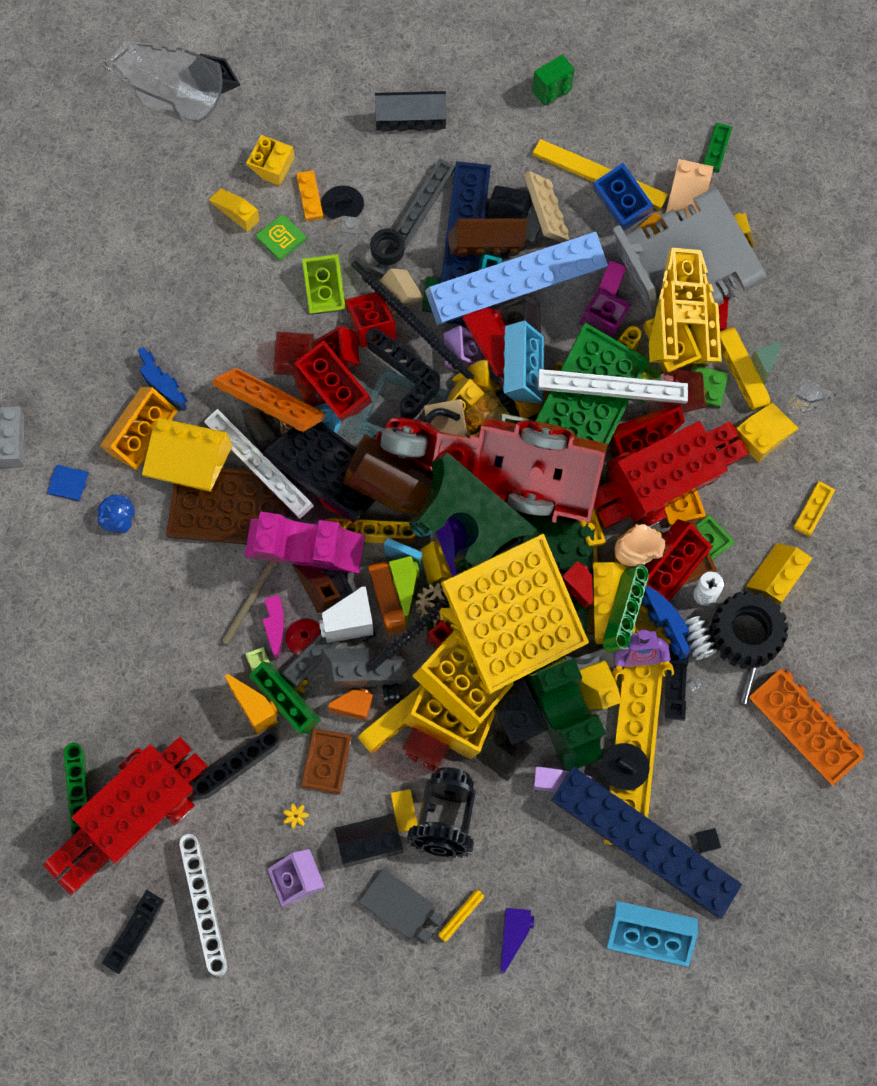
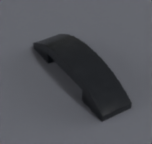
M669 644L671 658L669 663L673 665L674 675L672 676L671 670H666L665 719L685 721L686 675L689 654L687 658L679 660L678 656L673 653L671 644Z
M146 889L135 907L136 911L115 945H112L102 961L103 965L118 974L123 971L150 930L165 900Z

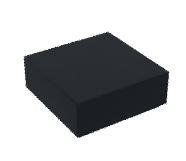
M716 828L695 833L701 853L721 848Z

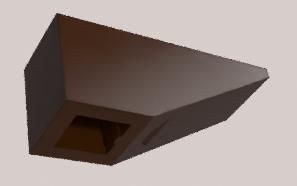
M292 564L317 613L324 612L337 604L341 596L332 580L319 568Z

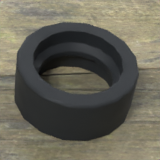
M387 228L377 231L372 236L370 242L372 257L375 261L384 265H392L399 262L404 256V238L394 229ZM382 240H393L398 244V250L392 254H383L377 250V244Z

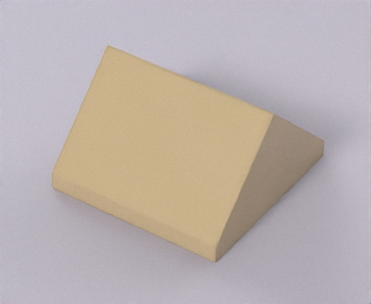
M390 269L379 280L406 308L423 300L421 292L407 270ZM385 302L392 315L397 313L394 311V308H391V306L388 305L387 302Z

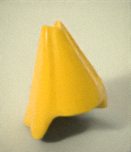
M479 360L467 367L474 375L472 381L484 393L495 395L496 390L500 389L499 384L490 379L488 360ZM461 373L452 378L455 381V385L460 379H467Z

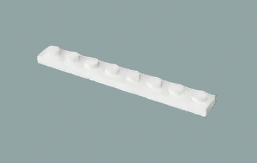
M543 369L538 371V390L686 404L688 401V383Z
M218 409L204 420V423L210 429L227 432L233 445L231 450L299 519L314 506Z

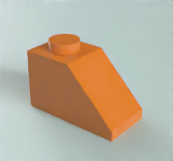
M366 689L352 690L330 702L328 705L329 712L367 721L373 702V694H370V691Z

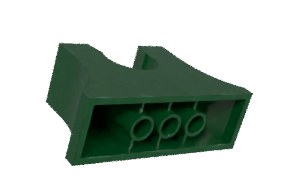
M448 452L436 457L431 463L433 481L430 493L421 509L409 523L412 527L411 530L416 535L424 537L435 533L443 527L449 517L460 520L466 528L467 538L463 547L457 551L453 561L457 565L456 568L459 572H463L490 559L509 540L532 536L537 530Z
M561 657L524 676L547 724V732L563 770L570 771L573 766L578 769L602 759L600 740L602 736L606 735L599 715L591 714L584 702L579 687L582 675L575 658L567 661Z

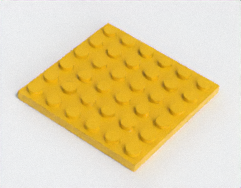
M544 534L531 538L440 582L488 694L589 643Z

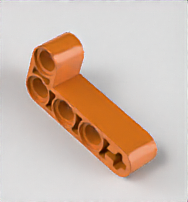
M387 561L369 565V575L387 636L406 631L405 616L402 608H400Z

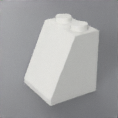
M366 586L359 588L323 612V620H319L322 638L326 637L327 643L373 635V623Z

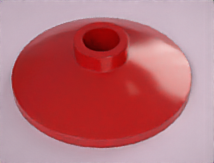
M311 619L295 621L286 632L288 648L299 656L321 634L320 625ZM307 633L308 637L304 639L301 635Z

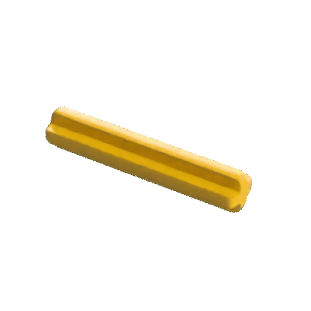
M475 890L438 933L440 939L446 942L484 898V894L481 891Z

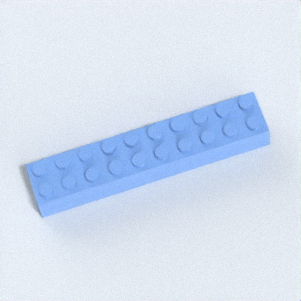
M593 232L431 286L425 292L436 324L439 325L483 308H490L602 270L608 264L597 232Z

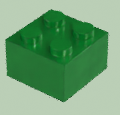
M563 54L534 71L532 92L543 105L555 102L559 96L566 95L571 91L575 68Z

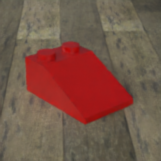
M377 292L345 300L361 348L367 347L366 333L373 328L379 329L392 340L397 339L395 321L384 299Z

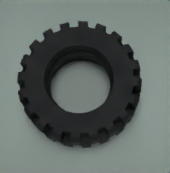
M745 591L743 595L741 592L735 593L733 597L729 596L720 604L712 618L710 625L712 637L710 639L711 642H715L713 648L717 649V652L720 651L722 653L720 657L724 661L726 658L731 661L729 664L734 667L736 664H740L742 669H747L748 666L758 668L760 665H767L779 654L787 640L788 634L786 632L789 627L788 623L784 622L787 618L785 613L780 612L781 606L778 603L776 605L772 603L773 599L771 597H762L763 593L757 592L756 595L752 594V591ZM748 615L759 620L766 632L764 642L758 645H749L741 642L733 633L731 626L733 619L737 616Z

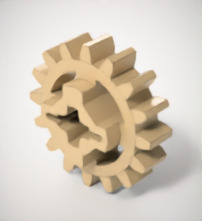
M437 583L435 588H433L432 584H429L428 590L423 587V594L418 593L417 598L419 600H416L415 606H418L416 612L421 613L420 617L424 618V614H428L426 610L432 611L435 602L441 603V599H445L442 596H445L443 588H440L439 583ZM436 616L437 620H432L434 626L437 625V622H441L440 616Z

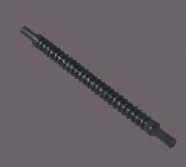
M357 261L352 263L351 266L362 276V280L368 286H371V289H374L391 308H394V311L401 318H404V321H407V324L411 325L414 331H417L419 335L421 334V337L428 344H431V347L438 351V354H441V357L445 358V361H448V364L454 370H458L467 379H474V375L463 365V361L457 358L453 352H450V349L443 342H440V339L433 335V332H430V329L423 325V322L416 319V316L409 309H406V306L399 299H396V296H393L390 290L386 289L370 271H366Z
M517 538L513 539L502 550H497L495 556L521 544ZM446 595L445 599H441V603H436L437 606L432 607V611L428 610V614H424V618L420 617V621H415V625H411V629L407 628V632L402 633L403 636H398L399 639H395L394 644L390 643V647H385L382 650L383 653L368 665L370 670L374 671L387 659H392L394 653L399 652L398 649H403V645L407 646V642H411L412 637L416 638L415 635H419L420 630L424 631V627H428V623L432 624L433 619L437 620L436 616H440L439 611L441 608H450Z

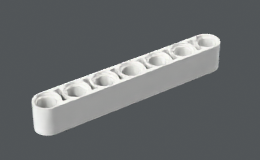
M186 834L180 839L179 846L206 966L213 976L219 977L226 973L228 966L198 839L192 834ZM187 841H195L192 849H185ZM193 860H198V868L193 870L190 869V862ZM197 880H203L204 886L199 890L194 889V883ZM208 900V907L200 910L198 908L199 902ZM207 920L213 921V927L210 930L203 929V923ZM216 940L218 947L214 951H209L207 948L208 943ZM215 961H222V969L218 972L213 971V963Z

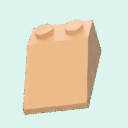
M679 159L666 213L673 209L678 218H680L678 211L682 209L688 218L692 216L688 210V205L690 204L694 206L696 212H699L693 202V198L708 191L713 166Z

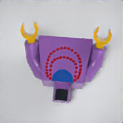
M641 630L639 633H632L628 648L615 652L616 668L612 671L615 680L617 681L619 674H621L623 681L626 679L622 666L661 664V662H663L661 666L663 676L665 677L667 669L671 670L673 676L674 669L673 665L669 663L671 658L668 644L663 639L657 638L654 631Z

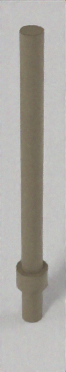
M267 561V566L223 637L222 643L226 645L230 643L274 568H277L280 562Z

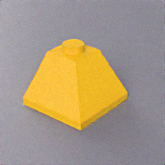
M605 660L579 669L582 675L579 687L588 710L605 709L622 703L617 684Z

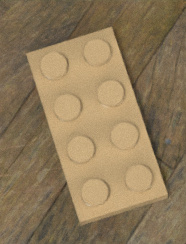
M528 171L524 174L543 235L561 243L569 241L568 229L564 225L563 214L559 210L558 199L554 195L552 182Z

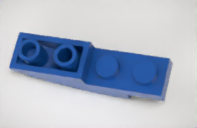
M145 347L138 349L139 356L144 363V366L139 369L146 383L153 387L174 407L182 411L187 410L185 403L188 401L183 392L179 393L177 389L179 385L174 377L171 378L168 372L163 374L161 368L155 366L153 363L155 358L151 351L147 352Z
M646 586L641 603L644 606L646 605L649 620L652 623L654 622L656 628L663 626L664 634L667 638L669 637L672 643V651L678 656L679 660L687 658L691 650L685 640L689 632L686 623L668 600L651 587Z

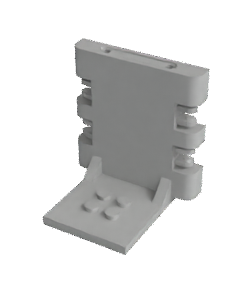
M713 187L693 198V202L699 212H696L692 204L688 205V210L692 214L688 218L682 209L679 210L678 214L682 220L681 222L673 209L661 215V221L666 230H664L660 221L656 222V228L660 233L654 235L650 227L645 228L650 237L649 239H647L641 227L627 234L624 233L620 225L613 228L621 262L627 267L626 271L652 318L655 316L670 248L701 250L708 271L706 277L708 283L712 284L713 292L711 293L714 303H717L718 306L724 303L718 286L724 295L729 294L724 284L727 281H730L732 288L736 290L739 288L735 280L736 277L744 292L767 281V276L761 263L717 187Z

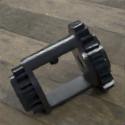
M442 767L431 774V779L425 785L418 825H413L408 831L407 840L411 846L416 847V849H422V852L439 857L456 858L458 856L463 858V856L468 857V855H471L474 839L468 836L476 791L473 788L474 781H472L467 772L457 768ZM431 795L441 800L457 803L466 802L461 829L445 823L426 822L428 811L434 813L436 805L430 803Z

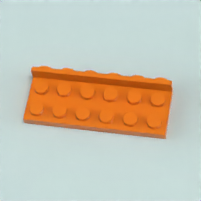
M780 668L750 695L749 699L824 779L833 786L865 757L862 754L864 750L859 744H853L848 739L850 735L843 728L839 729L834 724L836 721L829 713L825 715L820 710L822 706L815 699L811 700L806 695L808 691L801 684L798 686L793 681L794 677L788 670L783 671Z

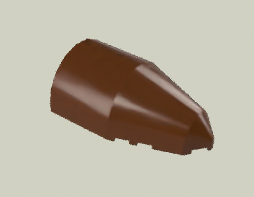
M364 434L348 465L343 483L395 511L417 514L430 493L433 471L428 470L426 472L418 467L419 464L411 459L407 460L386 454L380 446L381 442Z

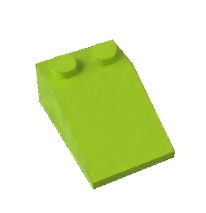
M339 254L302 259L309 313L346 309Z
M412 556L389 562L390 574L400 608H402L405 616L406 627L409 626L417 579H419V567L417 561L413 562Z

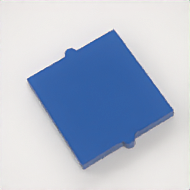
M56 465L53 477L50 478L51 483L47 493L80 501L83 490L86 488L85 483L89 472Z

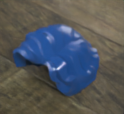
M117 494L104 498L98 506L97 513L98 523L101 528L108 532L126 533L131 528V518L135 515L134 505L131 503V500L126 496Z

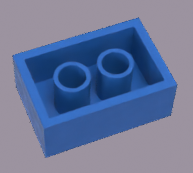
M624 163L593 182L594 192L623 231L653 212L652 202Z

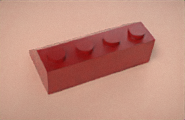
M486 307L464 315L462 319L488 360L495 375L504 378L505 326L507 325L501 320V313L496 309L493 310Z
M324 340L294 363L340 420L358 414L372 403L370 395Z
M677 519L663 536L665 540L663 556L659 559H652L651 562L643 565L649 574L646 586L657 591L669 602L713 547L691 523Z

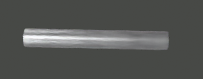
M749 666L740 700V705L743 706L748 705L757 668Z

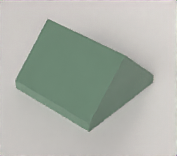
M778 341L756 349L752 355L751 360L764 385L782 342Z

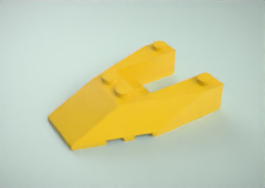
M670 248L649 340L650 362L666 363L679 359L677 324L691 325V334L702 357L693 362V364L708 365L722 361L718 304L714 303L711 293L713 292L712 284L708 283L706 277L708 271L701 250Z

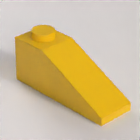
M222 188L208 199L209 202L247 232L260 221L258 209L245 199Z

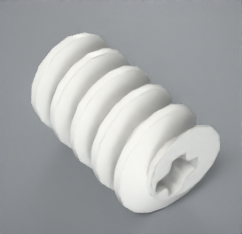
M706 572L703 574L694 590V600L701 606L714 604L723 590L724 582L722 577L716 572Z
M700 616L684 621L689 629L686 641L691 643L689 648L694 650L692 656L697 657L695 660L705 659L717 652V649L710 648L715 643L707 641L712 636L710 634L705 635L709 628H702L706 621H699Z

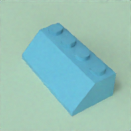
M526 321L505 326L504 393L514 401L543 403L544 390H538L539 369L544 370V336Z
M616 901L607 949L689 967L698 935V919Z

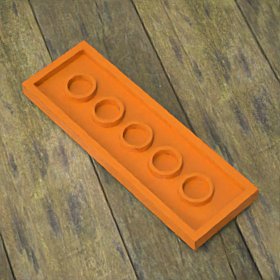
M238 368L231 369L213 378L212 385L221 391L227 392L236 399L243 400L250 406L276 417L281 422L295 427L296 430L304 432L325 420V412Z

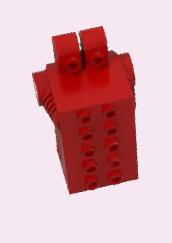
M699 420L638 452L631 453L628 451L609 461L607 466L610 471L607 473V476L611 482L598 488L594 510H598L617 501L597 513L604 528L612 527L631 517L634 524L639 522L640 525L645 524L651 528L667 518L664 513L667 506L695 493L705 486L715 483L728 471V466L750 454L742 439L729 444V442L739 437L733 423L729 421L706 432Z
M181 737L177 738L161 754L151 744L144 750L140 747L135 749L118 766L122 771L72 816L73 821L81 829L42 865L54 879H57L69 867L71 868L58 881L70 896L79 890L110 860L118 866L166 818L175 826L195 807L189 800V797L193 795V788L190 784L208 765L197 753H194L177 770L175 769L193 750ZM90 847H92L93 849L90 850V851L74 866L73 864L75 863V861H76L78 858H80L88 849H90Z

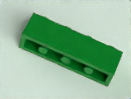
M261 662L249 675L299 734H308L321 721L318 715L289 682L281 676V673L272 663Z

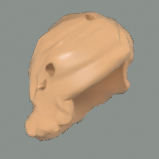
M635 524L631 531L623 534L615 543L616 559L625 566L636 567L651 562L652 559H659L663 556L665 540L661 538L660 533L656 532V529H651L645 524Z

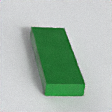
M717 122L703 164L713 166V171L719 173L733 127Z

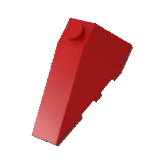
M680 405L617 425L609 442L616 457L628 451L631 453L638 452L673 434L685 423Z

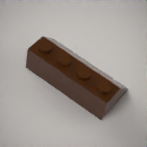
M458 219L448 234L450 253L459 257L466 255L480 257L484 254L494 257L500 255L516 256L525 245L527 219Z

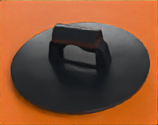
M336 186L324 194L321 206L325 215L330 219L346 222L360 215L364 207V199L361 193L353 187Z
M621 743L612 746L604 754L601 763L602 773L607 782L620 790H633L640 787L649 775L650 768L647 756L640 748L632 744Z

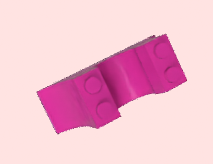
M260 512L259 519H251L245 557L360 574L366 536L349 531L336 522L319 520L317 524H308L288 520L280 514Z

